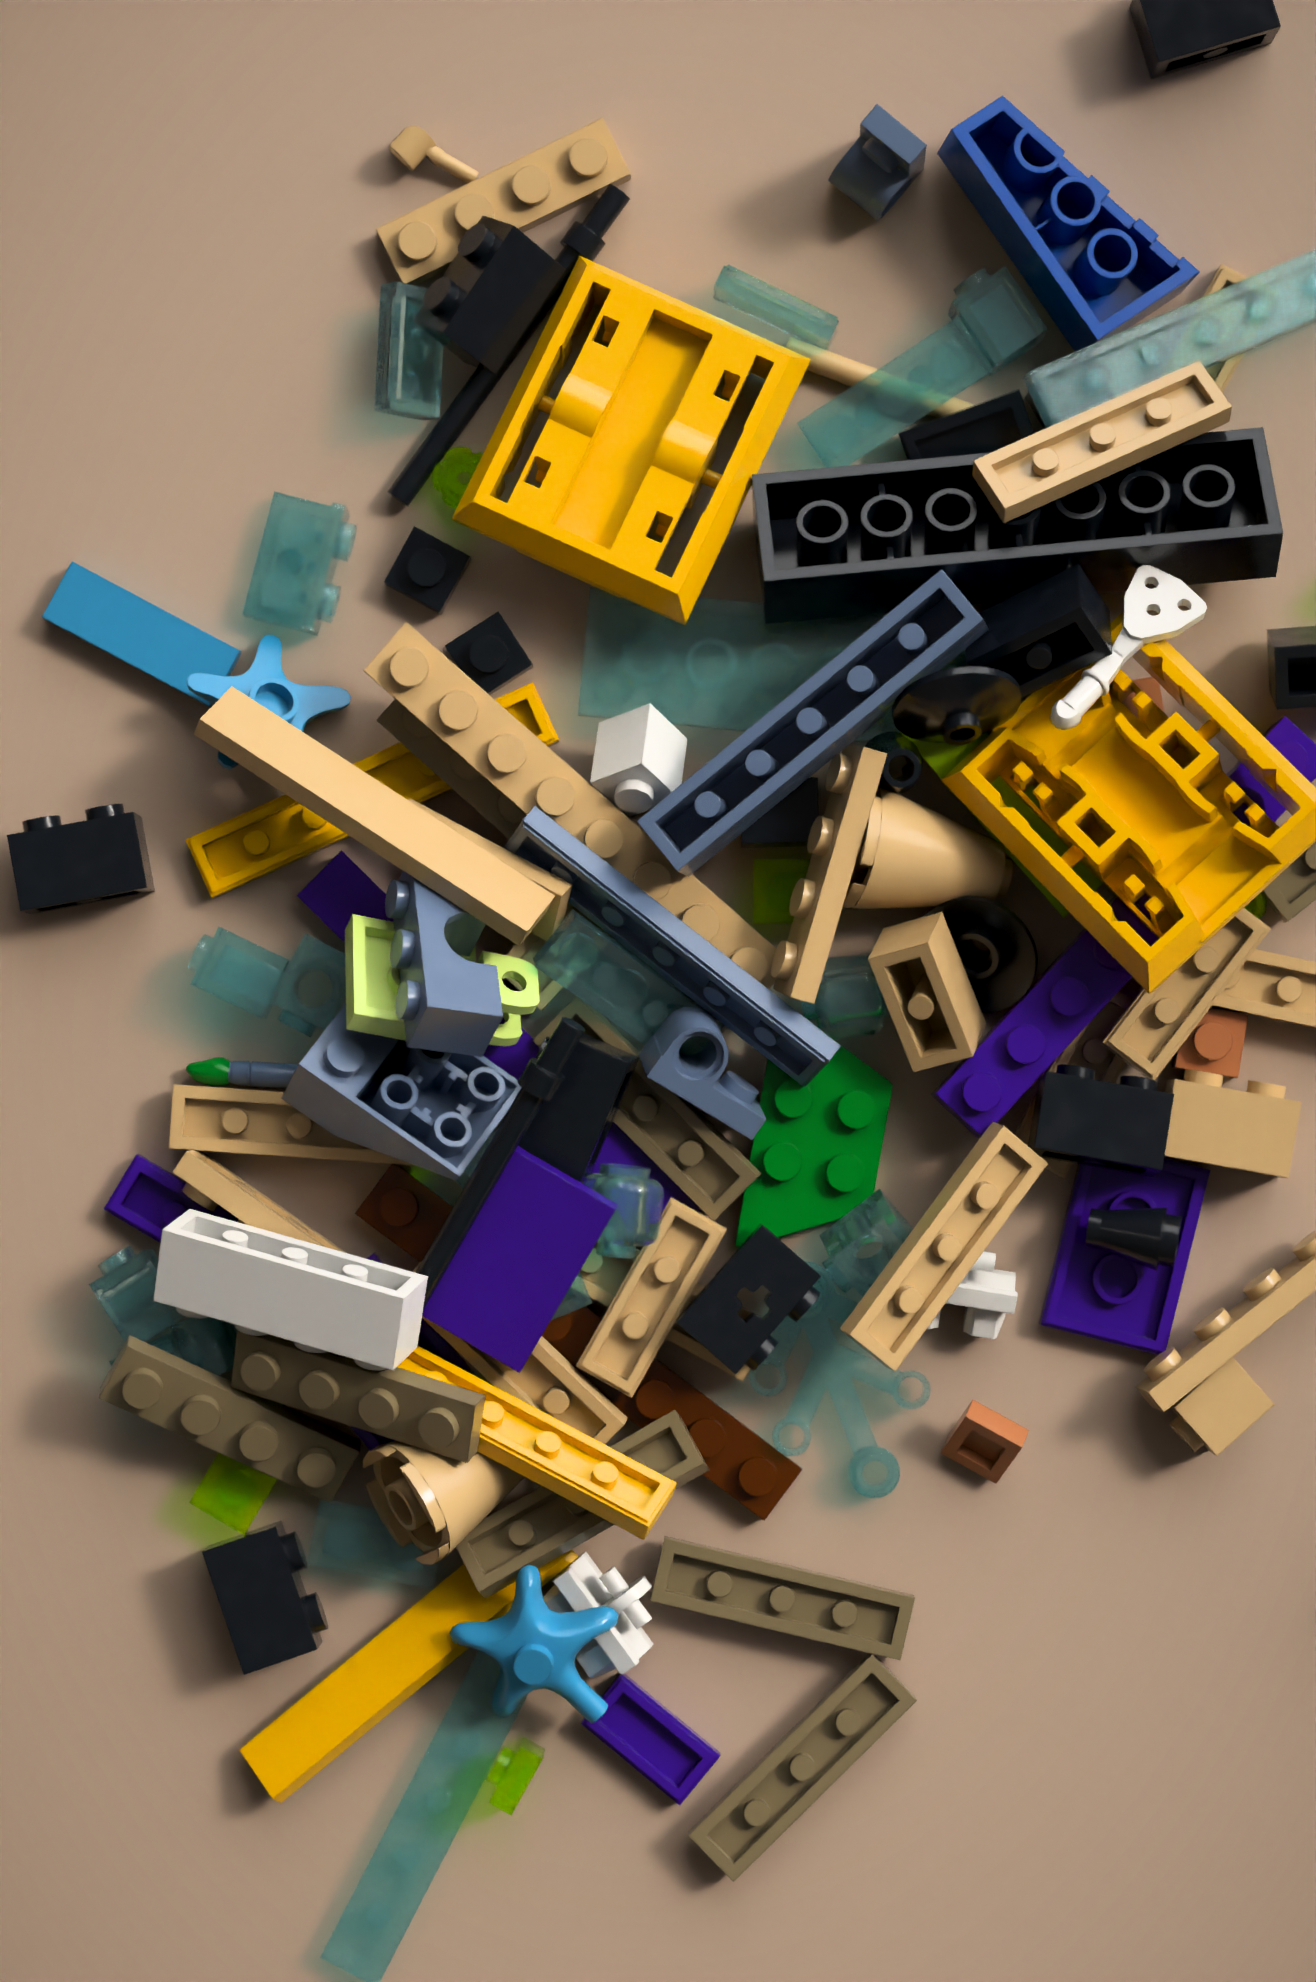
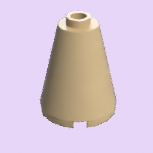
M879 786L842 908L934 907L949 900L968 895L984 897L994 901L997 895H1005L1010 886L1013 861L1011 858L1005 857V848L1002 843Z
M397 1440L378 1445L368 1451L363 1459V1468L373 1464L376 1478L366 1483V1487L380 1519L401 1547L413 1542L424 1553L415 1559L422 1564L434 1565L445 1558L525 1478L523 1475L478 1451L468 1463Z

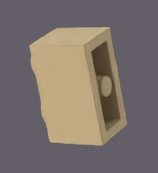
M939 912L883 928L868 961L913 1072L973 1057L987 1024L943 913Z
M1185 1069L1184 1080L1171 1079L1166 1081L1165 1092L1174 1094L1164 1157L1268 1176L1289 1178L1302 1102L1285 1099V1086L1248 1080L1247 1091L1244 1092L1222 1088L1223 1075Z

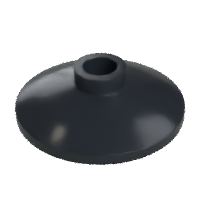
M966 666L946 669L927 675L907 686L892 705L893 722L902 734L915 740L964 745L977 740L981 735L1007 722L1017 712L1021 704V691L1015 678L995 668Z
M962 896L932 907L923 917L939 912L943 913L982 1013L998 1012L1017 1003L1032 985L1038 965L1034 939L1023 921L1002 904L979 896ZM972 939L984 943L989 948V951H982L976 948Z

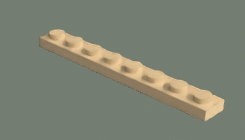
M405 622L363 670L526 815L536 806L766 988L770 989L774 985L776 978H773L771 975V966L776 948L693 874L688 877L677 872L652 839L410 624Z

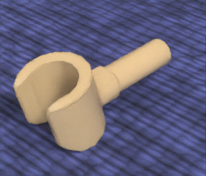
M419 126L406 127L391 142L389 148L393 156L411 171L426 157L435 166L467 184L474 181L479 173L443 152L444 150L436 146L434 140Z

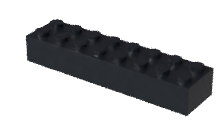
M1263 427L1206 432L1006 523H1003L972 476L973 461L989 453L752 474L753 522L765 624L889 613L941 569L971 605L999 603L1076 564L1080 565L1098 593L1127 591L1137 569L1142 565L1155 567L1181 579L1186 585L1276 577L1283 538V528ZM1153 584L1145 585L1149 589L1156 588Z

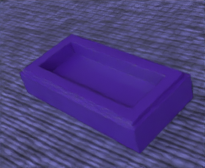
M625 1673L619 1674L601 1696L608 1703L606 1712L594 1723H590L583 1717L581 1724L680 1806L721 1756L720 1752Z

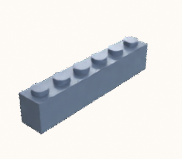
M941 569L638 819L637 822L677 872L689 877L828 763L837 753H840L891 711L895 699L907 686L927 675L938 672L987 632L989 628L984 619Z

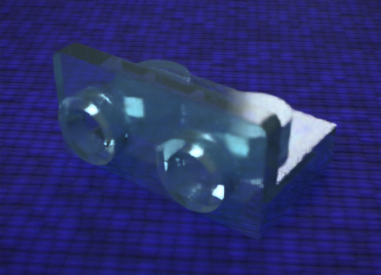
M274 491L242 612L244 617L316 636L319 634L322 621L332 623L341 592V586L332 584L338 560L348 562L357 531L356 524L348 523L350 513L346 505L333 502L332 506Z

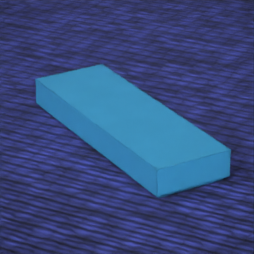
M73 561L42 615V618L210 708L213 704L190 691L186 679L190 674L198 672L230 676L242 654L240 650Z

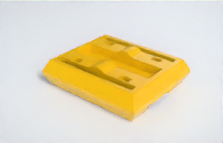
M579 256L454 512L452 521L508 545L519 553L614 596L625 598L685 626L752 486V474L758 473L811 359ZM594 303L602 306L599 315L555 400L548 395L561 368L563 369L572 351V336L581 332ZM603 319L605 332L602 342L608 344V347L593 341ZM750 372L766 379L746 420L743 433L722 475L710 469L716 458L718 437ZM723 377H725V385L722 390V396L729 398V402L714 395ZM540 411L549 414V418L508 502H503L499 499L505 489L504 476L514 471L523 452L522 448ZM535 460L538 469L535 481L542 483L540 488L525 482ZM705 484L715 489L714 494L705 512L702 513L671 578L656 571V567L685 507L692 508L702 485ZM656 515L658 525L655 535L663 538L662 543L646 537Z
M1123 612L1111 622L1112 646L1122 630ZM1165 639L1145 644L1132 657L1182 707L1185 706L1203 724L1197 731L1177 712L1168 717L1121 669L1109 685V692L1096 700L1081 717V722L1068 730L1056 728L1050 719L1053 705L1056 701L1062 700L1079 682L1083 671L1093 667L1097 663L1095 662L1034 691L1020 704L1017 712L1007 722L993 729V732L941 779L942 783L1149 995L1316 842V788ZM1132 692L1136 694L1132 698V702L1138 709L1139 719L1122 703ZM1214 736L1292 815L1281 827L1271 820L1222 771L1219 753L1208 744ZM998 776L1068 846L1069 849L1062 856H1059L1030 827L1029 822L1014 807H1006L1001 794L991 785ZM1034 782L1038 786L1033 790V794L1039 800L1040 809L1024 793ZM1243 802L1249 806L1244 811V814L1250 820V827L1242 823L1232 813ZM1079 861L1097 876L1158 938L1151 947L1126 921H1118L1112 907L1072 870ZM1145 893L1150 897L1144 906L1151 915V921L1134 905Z

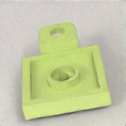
M352 914L345 929L346 1029L406 1041L404 1020L398 1019L396 1016V996L400 985L399 968H393L390 961L391 944L395 934L394 922ZM476 946L472 950L470 956H459L463 957L466 960L476 962ZM482 950L476 963L497 966L503 1018L505 1020L504 1024H499L489 1045L512 1046L518 1042L522 1035L521 1015L533 1013L539 1004L538 970L534 965L523 959ZM511 978L516 980L523 990H510L504 985L502 979Z

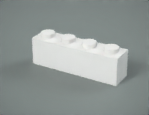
M189 1209L162 1229L153 1301L176 1307V1311L186 1317H211L235 1324V1328L238 1331L248 1335L262 1336L269 1334L294 1342L297 1348L306 1352H331L352 1358L358 1366L368 1370H394L418 1347L428 1276Z

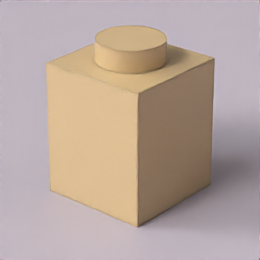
M1232 1357L1170 1407L1177 1417L1169 1425L1193 1452L1204 1446L1209 1452L1218 1456L1275 1404Z

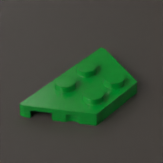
M840 1045L831 1060L806 1087L799 1084L767 1059L759 1103L766 1121L753 1138L749 1160L762 1174L744 1191L735 1246L740 1247L760 1223L778 1238L871 1210L893 1084Z

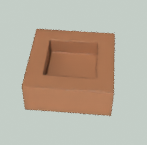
M1210 1008L1174 1054L1172 1068L1197 1070L1223 1075L1224 1077L1238 1078L1248 1015Z
M972 1400L947 1436L941 1454L997 1484L1022 1449L1029 1430Z

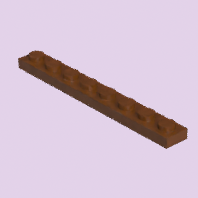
M391 1164L355 1214L417 1261L421 1262L453 1206L398 1164ZM567 1292L542 1336L626 1415L630 1421L641 1429L669 1412L676 1410L684 1421L709 1468V1471L702 1475L765 1521L800 1474L802 1467L656 1358L652 1361L632 1398L576 1367L602 1317Z

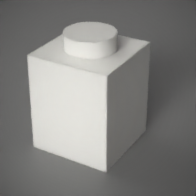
M651 703L599 722L590 783L628 818L651 810L682 784L687 738Z

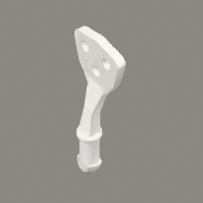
M1150 565L1139 567L1124 595L1122 630L1112 646V654L1099 660L1090 669L1084 670L1079 682L1062 700L1060 699L1055 702L1050 716L1051 723L1061 730H1068L1081 722V717L1096 700L1109 692V685L1128 659L1145 644L1177 637L1203 620L1207 609L1206 603L1181 579ZM1153 584L1156 588L1149 589L1145 585ZM1186 606L1189 610L1182 611L1178 607ZM1153 610L1156 611L1158 615L1152 616L1149 615L1147 612Z

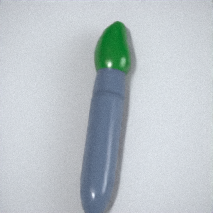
M215 1057L189 1063L186 1067V1072L192 1079L209 1086H223L231 1082L232 1084L243 1086L251 1085L252 1087L286 1089L298 1064L258 1061L231 1062L223 1057Z

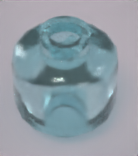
M868 953L828 957L815 1003L812 1004L801 1000L803 1017L807 1020H817L818 1028L833 1040L877 1035L884 1027L885 1018H891L868 961L870 956Z
M600 1163L599 1172L588 1174L582 1181V1184L618 1204L597 1241L596 1254L616 1258H635L636 1246H649L658 1240L664 1189L657 1180L650 1178V1168L628 1164Z

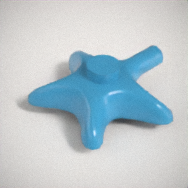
M273 634L265 635L260 640L255 660L250 669L244 674L238 676H218L198 672L190 674L186 679L190 691L213 705L233 686L302 732H304L305 726L312 720L344 709L350 704L351 700L347 690L340 687L307 686L295 684L287 680L281 666L282 644L280 639ZM218 751V762L223 768L232 769L238 765L237 762Z
M533 1565L523 1566L518 1572L515 1597L506 1615L485 1622L459 1623L453 1626L449 1633L454 1643L482 1651L493 1657L499 1664L500 1674L492 1698L493 1712L498 1717H508L513 1713L524 1696L540 1689L551 1690L562 1696L590 1723L596 1722L608 1708V1703L581 1679L575 1666V1658L584 1645L595 1637L611 1630L617 1624L618 1613L613 1608L605 1606L565 1613L550 1610L543 1600L540 1573L538 1568Z

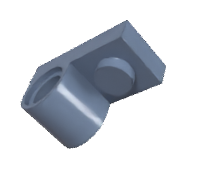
M876 104L860 123V137L839 161L828 181L876 221H879L923 171L927 144L881 106Z
M689 1006L673 1011L663 1021L656 1033L652 1034L639 1053L646 1077L752 1140L766 1121V1117L756 1097L759 1093L758 1090L750 1082L734 1072L727 1071L723 1077L721 1076L728 1063L729 1049L715 1017L705 1009ZM693 1036L709 1038L707 1046L701 1052L691 1055L679 1052L681 1045Z

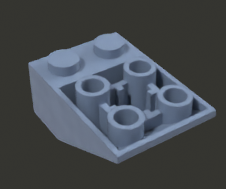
M345 1004L300 1061L281 1099L334 1136L457 1181L506 1115L521 1086L518 1084L517 1079L484 1056L477 1057L407 1047L405 1040L347 1030Z

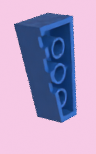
M1001 96L952 128L937 154L1079 358L1085 354L1088 356L1181 294L1200 271L1184 257L1179 260L1156 239L1159 235L1140 218L1135 221L1108 196L1110 191L1093 175L1089 178L1086 177L1063 156L1065 151L1004 96Z

